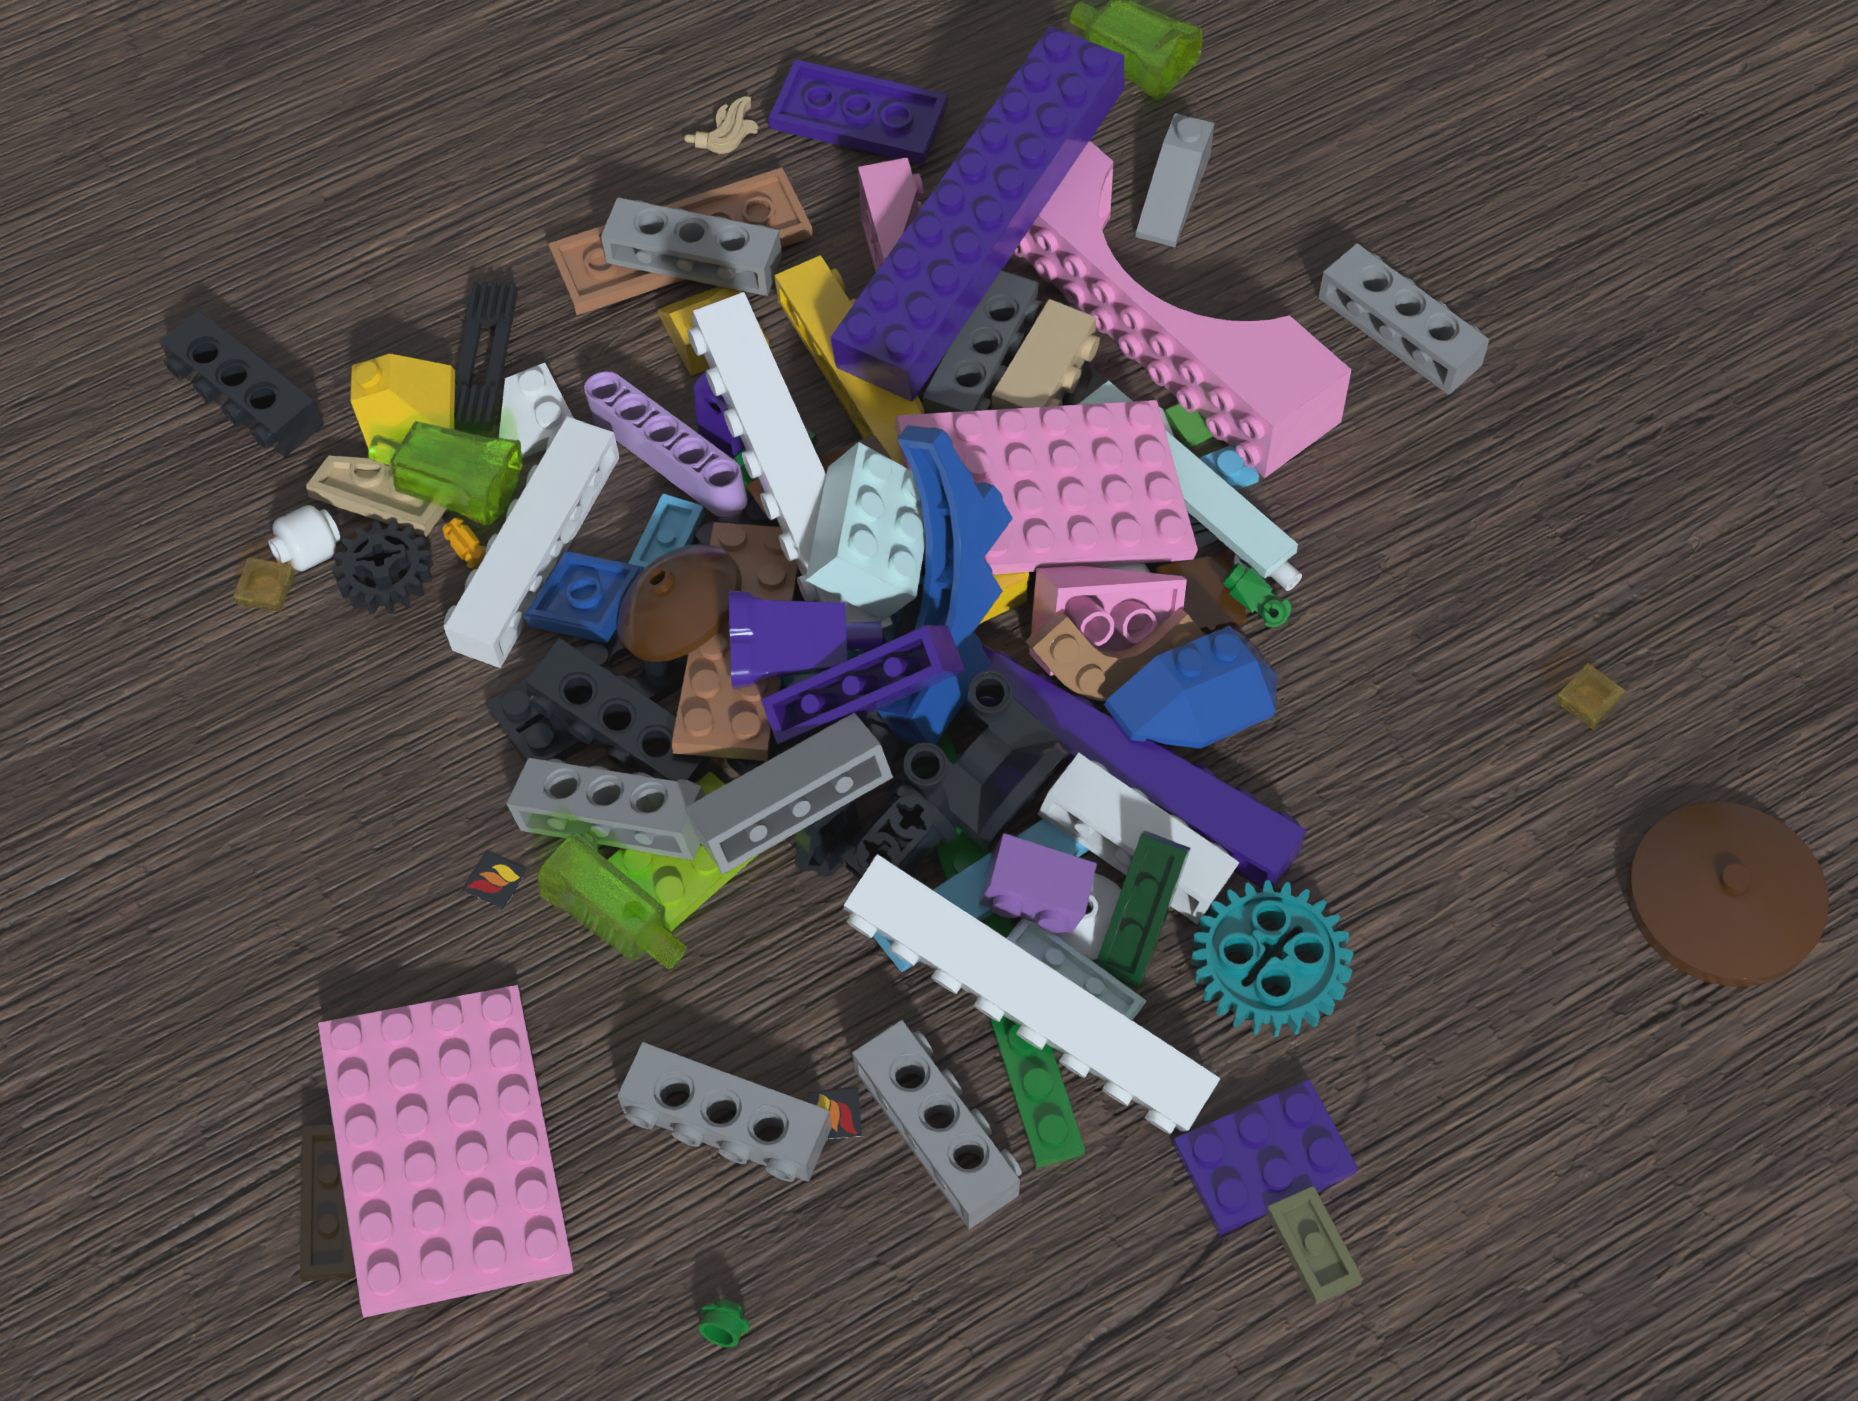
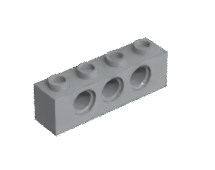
M618 197L601 235L606 263L768 296L782 258L780 233L777 229L760 224L753 225L728 220L720 216L713 217L688 212L681 208L673 209L648 204L641 200L633 201Z
M1358 243L1323 272L1318 297L1321 301L1446 394L1450 395L1482 366L1489 338L1484 336L1477 327L1469 325L1451 312L1444 303L1435 300L1418 288L1411 279L1402 276L1389 267L1378 255L1370 253Z
M528 758L506 804L521 831L694 860L700 841L684 808L706 795L701 785H697L689 780L671 781L653 778L648 774L639 772L627 774L610 771L601 766L583 767L571 765L558 759L546 761Z
M901 1020L852 1052L854 1071L970 1230L1019 1196L1020 1179L1018 1176L1022 1172L1012 1154L1005 1148L999 1152L988 1137L992 1134V1131L979 1110L974 1108L969 1111L959 1097L963 1094L962 1089L948 1069L940 1072L930 1058L934 1055L933 1050L924 1035L919 1030L912 1033L903 1020ZM907 1074L918 1075L924 1080L920 1086L912 1089L904 1088L897 1083L901 1077ZM936 1113L946 1114L953 1120L949 1126L942 1129L933 1128L926 1121L931 1115ZM964 1153H973L982 1159V1163L974 1169H964L958 1166L955 1160Z
M642 1042L617 1095L623 1113L626 1114V1119L631 1123L645 1129H653L655 1125L673 1131L672 1136L690 1146L699 1147L701 1142L719 1148L718 1152L723 1157L739 1164H746L748 1160L766 1166V1171L772 1176L788 1182H793L795 1177L809 1182L832 1128L830 1112L827 1109ZM685 1092L689 1094L687 1101L680 1106L671 1107L665 1104V1100L672 1093ZM720 1109H731L736 1112L734 1118L728 1123L717 1124L711 1121L713 1114ZM767 1126H777L783 1130L781 1136L774 1141L766 1142L757 1138L758 1133Z

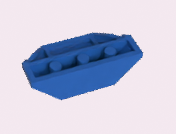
M1228 626L1157 655L1106 700L1104 706L1130 740L1145 742L1146 739H1150L1167 745L1201 749L1273 717L1276 712L1277 673L1248 638Z

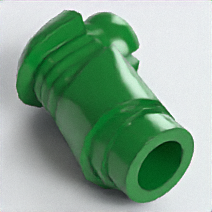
M1238 562L1221 582L1229 589L1231 597L1252 613L1254 611L1258 612L1268 627H1279L1287 621L1291 614L1292 607L1288 599H1279L1273 594L1271 586L1265 582L1253 567L1250 569Z

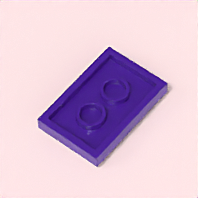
M1310 1079L1174 1138L1173 1147L1219 1236L1266 1215L1267 1206L1312 1186L1318 1192L1355 1175L1358 1170L1354 1159Z

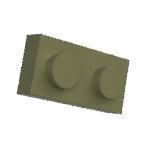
M1314 1186L1267 1206L1266 1214L1314 1306L1361 1285L1363 1277Z

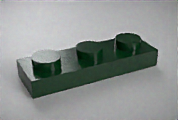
M1146 830L1141 833L1096 961L1098 966L1113 977L1137 987L1143 984L1190 853V847Z

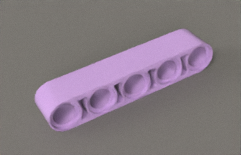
M607 371L599 372L586 381L584 386L593 421L599 428L614 432L616 441L713 514L719 517H731L743 511L748 499L741 469L735 460L618 374Z

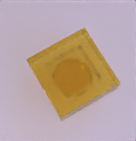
M248 558L233 595L237 604L281 612L295 576L293 568L290 564Z
M1587 663L1560 691L1556 702L1594 730L1622 700L1625 690Z

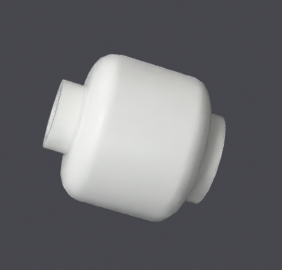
M305 505L274 521V538L270 539L268 543L274 557L280 564L287 562L295 570L305 571L334 556L336 543L340 541V534L334 520L325 509L319 511L314 506Z

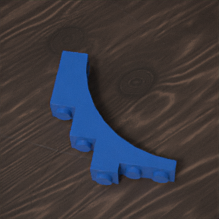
M907 425L897 440L913 472L921 500L926 536L925 579L915 630L926 625L948 626L965 671L879 708L877 711L897 740L915 745L924 742L935 745L966 702L969 685L973 678L980 672L988 671L992 665L981 647V640L973 632L1003 592L992 574L991 566L984 560V557L1013 517L1003 502L1002 494L994 485L973 481L972 473L964 466L953 447L952 439L943 429Z

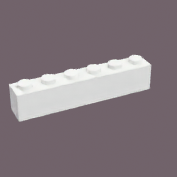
M566 417L560 429L550 435L545 455L539 465H534L529 471L524 491L519 499H514L511 502L503 527L498 534H494L490 538L486 547V556L478 569L471 571L466 580L465 592L457 605L450 607L445 616L444 630L452 651L498 668L502 667L526 624L525 613L564 552L568 550L620 458L614 432Z

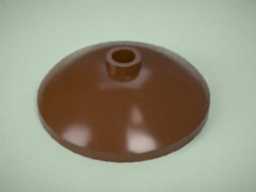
M706 544L680 547L655 559L636 576L622 599L617 618V630L623 645L634 656L651 662L676 659L702 646L729 619V590L741 591L742 578L738 565L725 550Z

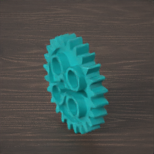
M1265 880L1263 891L1256 893L1254 887L1248 882L1245 883L1242 898L1230 889L1226 893V906L1214 900L1210 909L1212 917L1201 916L1199 929L1202 932L1194 934L1192 946L1199 950L1192 952L1191 965L1201 967L1196 971L1194 981L1195 984H1209L1204 990V1001L1219 998L1220 1002L1216 1015L1222 1016L1230 1010L1235 1013L1233 1022L1235 1028L1239 1027L1245 1019L1252 1021V1032L1254 1035L1259 1033L1263 1024H1269L1273 1036L1278 1037L1282 1024L1287 1023L1290 1030L1296 1035L1299 1034L1301 1028V1019L1304 1018L1308 1024L1316 1027L1320 1019L1319 1011L1330 1016L1335 1007L1333 999H1343L1347 988L1342 983H1349L1352 975V969L1345 965L1351 963L1353 950L1342 948L1347 944L1349 933L1347 931L1334 932L1338 926L1340 916L1338 914L1328 917L1323 916L1327 903L1325 900H1321L1313 906L1307 903L1310 890L1305 889L1298 897L1291 896V885L1289 882H1286L1281 892L1278 893L1274 892L1270 880ZM1270 920L1277 923L1281 929L1267 931L1258 922ZM1293 930H1301L1302 933H1299L1284 945L1280 959L1273 957ZM1302 951L1309 952L1318 961L1311 964L1304 963L1295 954ZM1231 952H1238L1243 954L1248 959V962L1236 964L1229 961L1225 955ZM1263 956L1268 959L1271 958L1250 986L1245 987L1241 984L1259 971ZM1267 984H1276L1282 987L1286 994L1278 997L1271 996L1262 987Z

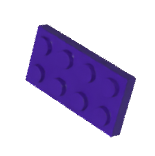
M795 59L769 115V127L773 130L897 159L908 158L910 162L924 165L947 109L948 94Z

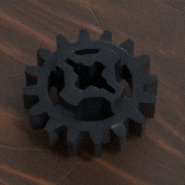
M378 521L373 522L372 531L368 533L361 527H358L356 529L358 538L355 541L347 538L342 540L346 552L334 553L333 557L337 567L332 569V573L342 597H349L355 609L365 603L369 614H374L379 606H385L388 614H391L394 611V604L397 602H401L406 608L410 607L409 596L412 593L417 596H423L425 592L421 582H432L433 579L429 568L434 566L424 537H416L415 531L411 526H408L401 532L397 521H392L388 529H382Z

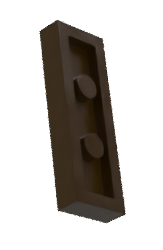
M333 1124L302 1126L300 1277L302 1282L355 1278V1264Z

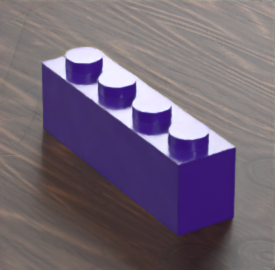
M926 625L765 697L761 701L777 744L801 743L854 712L858 717H861L964 672L965 669L949 627Z

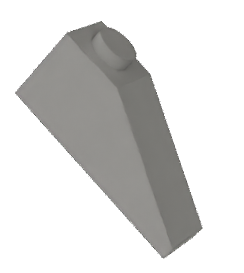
M1177 113L1174 114L1161 147L1136 230L1137 238L1176 247L1211 156L1214 123Z

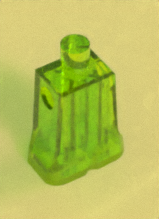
M1110 0L1101 10L1080 1L1071 12V24L1086 31V40L1123 54L1124 77L1138 84L1145 93L1158 101L1162 100L1176 86L1177 82L1186 76L1195 66L1202 53V28L1171 18L1131 0Z
M418 421L414 422L403 441L377 434L372 439L369 447L370 460L391 466L395 491L458 512L486 526L493 524L500 515L507 514L523 465L521 443L519 440L483 437Z
M590 830L584 834L576 832L570 835L548 858L538 873L541 899L572 915L632 963H635L645 951L668 970L672 969L685 954L687 946L665 930V907L599 854V836Z

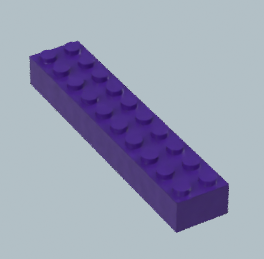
M1052 26L1047 28L832 334L831 343L836 368L913 402L1123 92V54Z

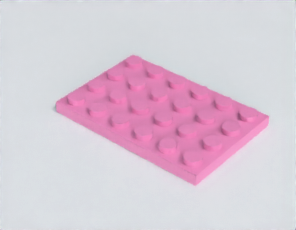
M1157 400L897 415L895 423L897 438L907 425L943 429L952 439L953 447L964 466L972 473L973 481L994 485L1002 494L1003 502L1013 519L984 557V560L991 566L993 575L1035 572L1037 568L1066 566L1102 567L1193 560L1198 551ZM899 444L903 466L912 471L911 466ZM925 542V548H924V554H923L924 565H925V554H926V542Z
M518 985L318 1023L363 1318L573 1273Z

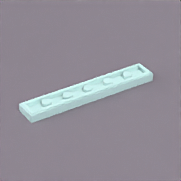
M1108 380L1077 405L1133 401ZM1165 430L1186 509L1193 517L1250 567H1253L1264 579L1297 553L1298 544Z

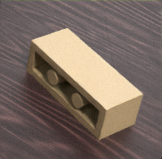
M1049 299L993 391L991 410L1062 406V399L1066 392L1072 394L1078 385L1081 376L1080 368L1084 361H1092L1097 352L1100 338L1095 336L1096 317Z

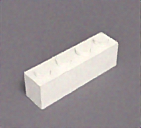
M1080 753L1077 754L1049 790L1038 813L1039 816L1125 875L1128 873L1140 835L1145 830L1190 847L1191 850L1171 907L1196 924L1199 923L1201 916L1206 913L1240 863L1231 857L1222 846L1209 842L1190 829L1181 818L1168 814L1149 801L1143 792L1136 788H1130L1111 775L1102 764L1091 761Z

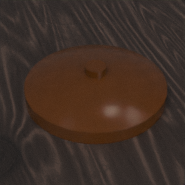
M1704 802L1685 806L1669 813L1647 831L1631 859L1628 870L1627 896L1634 921L1645 940L1672 966L1696 979L1721 986L1748 987L1779 979L1793 971L1806 959L1818 943L1826 926L1829 909L1827 884L1822 869L1809 847L1781 821L1745 805L1728 802Z

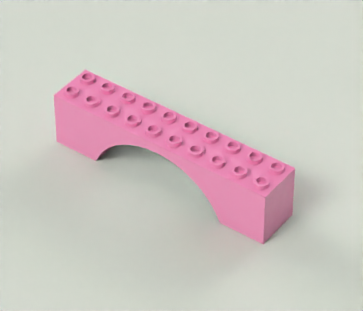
M1089 141L1014 251V254L1018 257H1024L1034 266L1038 275L1045 282H1051L1058 288L1072 307H1078L1084 313L1096 317V329L1099 332L1107 333L1119 344L1122 352L1129 359H1135L1148 371L1151 379L1157 385L1166 387L1187 412L1193 413L1197 410L1206 419L1207 428L1216 439L1223 440L1229 446H1235L1236 453L1243 457L1244 465L1249 468L1255 467L1256 471L1266 478L1341 423L1352 369L1290 315L1260 321H1231L1210 318L1177 308L1154 296L1135 282L1115 259L1103 234V229L1111 214L1114 161Z

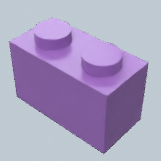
M1003 833L991 854L979 904L991 908L994 913L1002 917H1020L1038 923L1042 929L1049 932H1067L1072 934L1085 916L1097 863Z

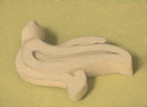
M744 96L737 99L731 104L729 110L728 105L724 104L716 114V130L710 133L696 131V135L687 134L684 136V141L695 143V148L709 149L718 154H726L735 150L747 134L758 133L757 123L752 120H744L746 111L751 108V97Z

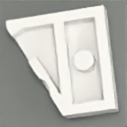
M545 363L505 378L497 449L502 467L545 450L550 435L560 429L565 418L570 417L574 419Z

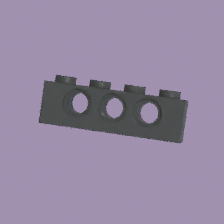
M1001 270L946 351L922 397L924 414L991 410L993 391L1027 337L1025 333L1028 327H1033L1042 312L1043 303L1038 301V282Z

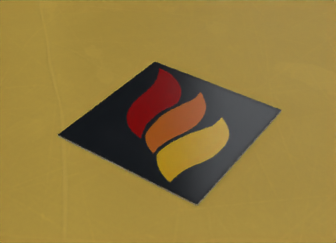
M486 852L462 891L504 909L528 870L490 852Z
M858 1088L809 1092L810 1104L827 1109L830 1112L832 1128L827 1139L862 1136Z

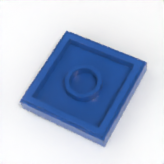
M565 551L524 615L528 627L608 643L617 628V618L622 599L632 581L644 567Z

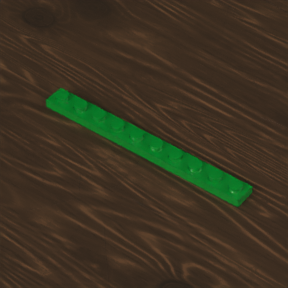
M946 728L935 745L940 747L945 753L946 758L955 765L958 758L948 728ZM901 741L906 755L908 750L915 744ZM927 766L917 767L912 771L915 776L926 780L937 775L933 769ZM957 827L958 834L949 844L940 842L935 848L945 882L989 854L988 850L984 851ZM992 913L980 921L1005 938L1013 930L1010 918L999 916L996 913ZM1005 1016L999 1022L988 1017L1035 1168L1083 1156L1085 1154V1147L1052 1047L1045 1044L1043 1049L1040 1050L1029 1044L1016 1034L1020 1026Z

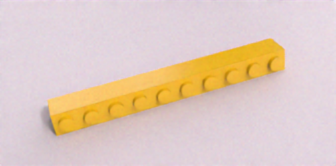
M820 255L776 274L775 282L780 306L863 439L875 435L891 458L903 466L895 430L897 415L924 414V408L918 395L911 402L836 368L831 336L856 302L854 298L849 300L845 294L844 282L839 272L835 268L830 270ZM1029 572L993 575L1003 592L980 623L1027 602V582L1031 581Z

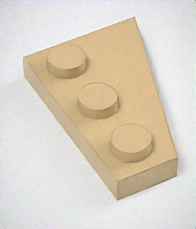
M328 455L306 484L310 498L389 525L392 521H397L400 529L404 530L411 526L415 534L427 537L469 476L467 465L451 464L450 470L428 469L426 462L411 461L409 467L386 466L382 459Z

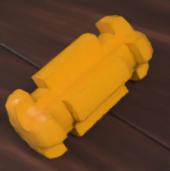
M456 517L451 522L444 524L442 528L446 540H450V545L460 558L468 562L466 564L467 567L475 569L486 556V548L480 545L481 541L470 527L463 524L464 520Z

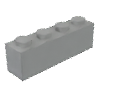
M854 712L684 809L700 843L720 872L725 874L890 780L893 776L881 744Z

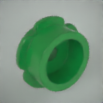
M719 1299L715 1304L708 1303L701 1308L700 1312L703 1315L699 1325V1332L713 1344L722 1347H734L738 1344L742 1333L746 1334L750 1329L748 1320L743 1317L745 1314L743 1308L733 1301Z

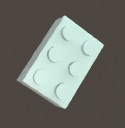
M860 442L828 467L806 575L807 582L882 620L887 619L916 598L926 536L921 500L911 470Z

